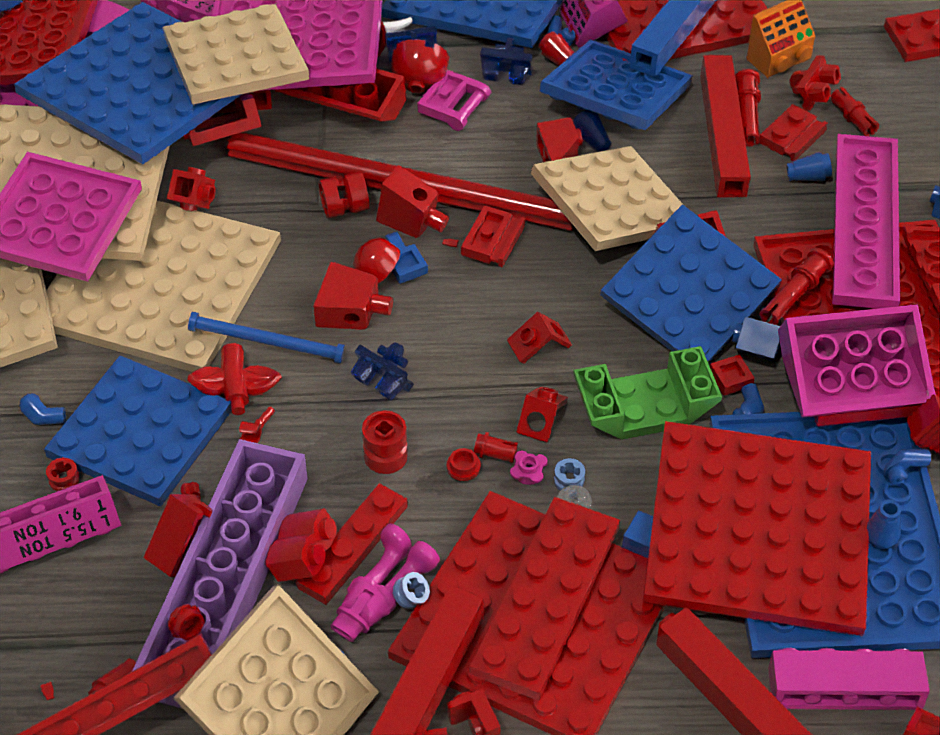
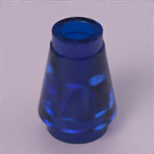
M585 110L573 120L575 128L581 130L582 139L597 152L607 151L611 147L612 142L597 113Z

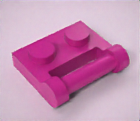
M447 70L444 78L433 84L418 102V112L446 122L452 129L461 131L467 124V118L481 101H485L490 96L491 90L482 82ZM466 92L472 94L459 111L453 110Z

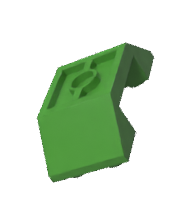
M701 346L669 352L668 367L663 370L611 379L606 364L573 370V375L591 426L621 440L663 432L665 421L690 425L722 400V395Z

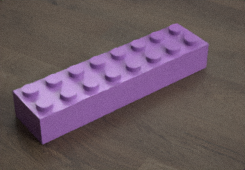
M239 439L210 501L209 507L213 512L210 518L204 515L132 671L189 641L173 637L168 629L170 615L177 607L189 604L191 606L195 605L200 609L201 615L204 618V626L198 635L202 633L212 654L251 612L269 571L266 566L268 550L271 544L278 539V532L283 519L287 515L293 514L307 482L305 454ZM179 691L159 701L160 703L182 708L173 699Z

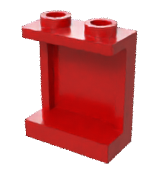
M249 93L240 95L236 98L239 111L205 120L185 134L183 139H188L192 146L262 127L254 97Z

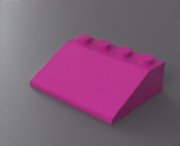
M918 305L786 318L778 329L783 362L802 418L922 405V403H926L927 399L931 398L932 394L936 395Z

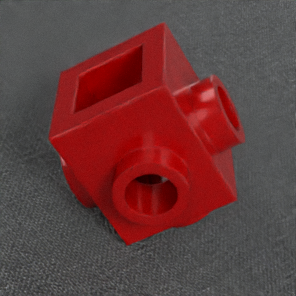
M188 167L187 172L173 169L167 199L179 202V207L184 210L194 212L198 210V207L209 209L210 203L214 200L216 194L215 180L206 177V171L202 169Z

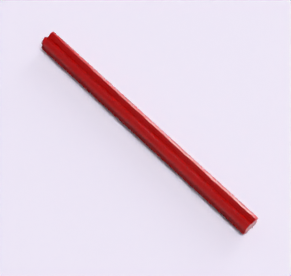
M243 132L232 135L227 144L229 157L324 178L337 177L339 180H342L343 175L361 171L366 186L380 190L382 183L397 167V165ZM403 167L435 189L439 194L437 201L439 203L481 211L485 205L512 213L513 217L518 219L521 216L526 217L525 221L568 231L573 230V224L551 198Z

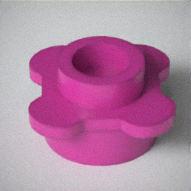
M518 451L514 456L515 466L510 469L511 477L525 485L541 482L543 480L542 470L547 465V458L542 454L536 456L530 453L527 454L526 451Z

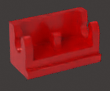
M170 494L143 558L169 577H176L182 564L181 558L198 519H202L203 515L210 518L213 510L195 495Z

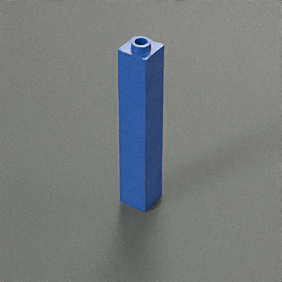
M668 0L632 44L629 68L656 77L716 0Z

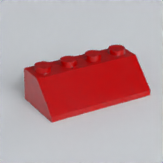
M376 69L375 83L275 90L279 93L378 121L396 120L407 100L404 76Z

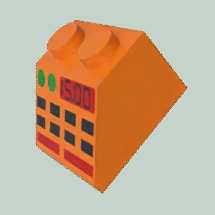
M786 0L753 15L747 60L767 78L784 72L786 69L805 62L812 57L815 33L802 0Z

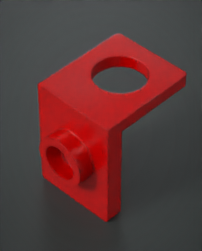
M538 311L507 339L519 362L523 364L551 339L567 348L572 346L560 324Z
M539 387L526 394L516 432L548 442L556 412L567 404L568 397L558 394L557 390L549 387ZM532 412H539L545 418V427L540 431H535L528 425V416Z

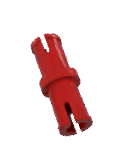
M840 87V91L836 89L831 94V102L843 112V117L848 123L852 122L864 136L874 135L877 132L879 123L866 112V106L861 101H856L844 87Z

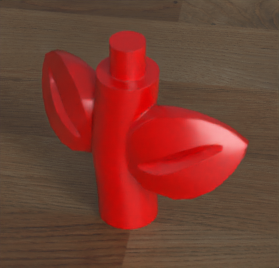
M229 343L221 349V368L202 367L191 372L188 375L187 381L206 395L220 396L224 394L225 400L231 401L232 414L242 415L245 413V406L249 403V396H257L267 392L282 379V376L278 371L260 365L244 368L243 346L237 343Z

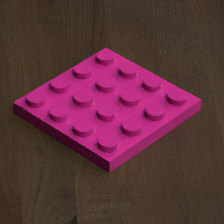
M26 152L0 193V258L88 282L142 190L141 181Z

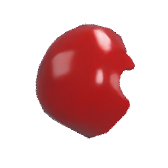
M384 238L370 239L358 248L354 257L353 268L375 275L378 278L379 284L396 266L400 257V250Z

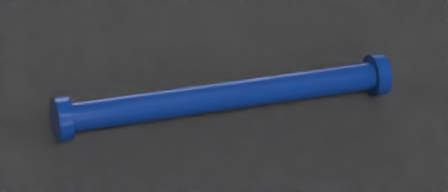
M197 312L191 313L188 323V331L195 332L196 329L213 332L334 359V363L339 364L342 362L345 349L343 344L338 343V346L291 337L200 317Z

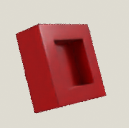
M740 354L710 364L715 381L723 395L740 391L743 386L754 383L755 377Z

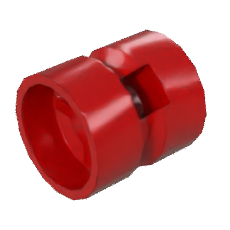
M361 171L343 175L342 180L332 177L318 181L321 203L326 218L344 215L347 209L352 213L369 210L368 190ZM343 191L344 199H340L338 192Z
M387 410L377 411L369 415L362 425L365 463L370 470L376 473H395L403 468L408 457L405 420L399 414Z

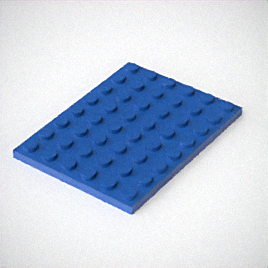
M800 412L711 416L710 428L871 451L869 520L884 500L896 501L901 507L900 540L887 549L874 547L868 541L867 609L864 635L860 636L744 618L751 658L771 657L773 650L795 648L798 651H817L823 648H831L835 651H855L863 648L872 651L940 649V514L927 466H910L905 470L908 475L907 479H904V483L900 485L891 484L889 478H886L884 474L885 465L900 450L922 449L910 437L908 417L817 426L814 416L802 418Z

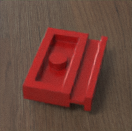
M792 104L760 134L759 143L782 156L785 154L790 156L791 161H796L826 132L828 122L825 120L820 122L816 120L817 116Z
M484 205L461 246V255L489 264L491 261L496 262L498 267L503 268L525 227L526 217L521 216L518 219L513 217L512 213Z

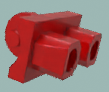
M816 55L808 70L795 71L791 75L789 84L794 94L802 95V109L811 111L816 102L827 103L831 94L829 84L838 85L841 80L839 65L826 64L824 55Z

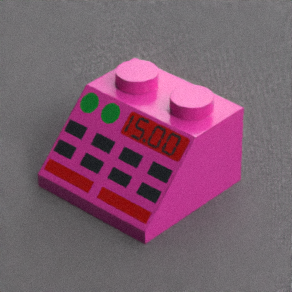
M564 0L559 10L569 31L574 30L576 34L574 41L578 48H581L590 39L595 40L628 21L617 0Z

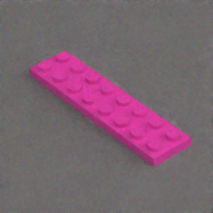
M847 134L837 135L832 304L876 309L899 307L898 139Z

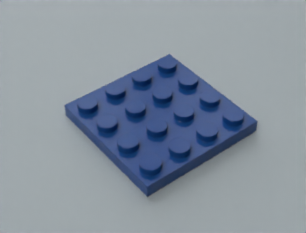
M590 39L541 81L539 92L549 95L552 99L564 100L575 104L579 109L591 110L602 114L606 119L624 122L631 128L646 130L691 85L693 75L664 65L656 77L629 68L631 53Z
M682 204L601 289L600 296L671 351L701 346L709 364L733 338L737 323L743 324L745 317L751 318L780 286L782 279Z
M119 356L44 448L46 457L52 460L62 457L69 458L76 463L77 471L93 478L103 475L107 484L161 507L231 413V401H226L225 398L218 395H206L191 384Z

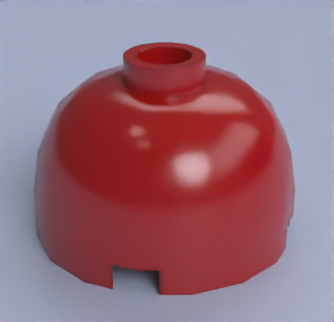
M423 40L402 41L397 44L396 50H393L392 72L404 76L405 88L410 92L423 93L428 91L433 84L444 78L450 56L444 48L437 44H434L433 49L425 46V41Z

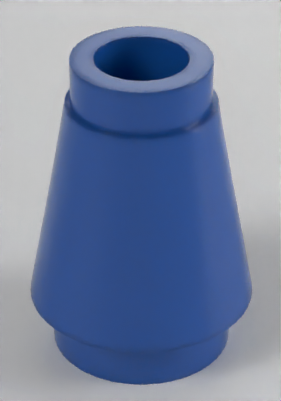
M817 152L786 164L789 181H825V178L832 177V166L828 153L821 154V152Z
M882 501L868 521L869 542L874 547L887 549L900 540L901 507L896 501Z

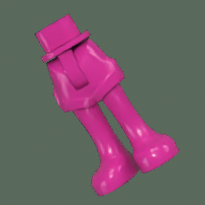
M389 523L383 528L380 537L385 549L381 559L364 577L358 576L351 582L347 588V595L342 605L336 610L338 616L330 625L335 633L350 642H353L361 632L367 633L371 626L395 609L397 602L393 595V586L399 578L411 572L419 574L428 573L434 570L440 562L438 553L429 544L417 541L412 546L406 532L395 524ZM407 558L398 573L385 586L381 585L390 572Z

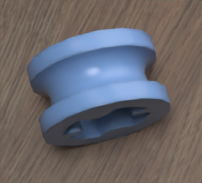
M571 458L563 459L557 463L554 470L555 486L565 493L579 491L585 482L584 465L580 461ZM566 473H573L574 479H567Z
M408 573L394 583V598L404 608H414L429 598V584L423 575L419 573ZM407 586L409 587V589H414L415 594L413 592H409Z

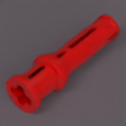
M743 69L736 73L735 78L738 87L746 146L752 147L755 146V143L758 144L760 142L757 109L761 101V92L758 89L760 74L753 69Z
M820 248L812 249L807 254V260L793 269L790 281L760 311L762 321L766 322L772 316L773 318L768 323L777 325L779 320L806 291L815 289L819 284V278L833 269L834 262L832 257Z

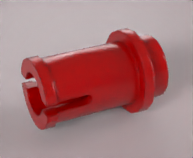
M485 432V435L478 433L474 452L480 454L479 458L482 459L484 456H488L513 464L518 442L489 436V432Z

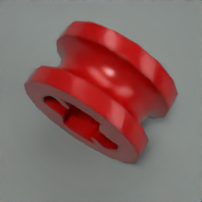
M57 458L51 461L46 468L49 485L57 492L79 483L80 477L76 463L69 458ZM61 472H66L67 476L64 478H60L58 474Z

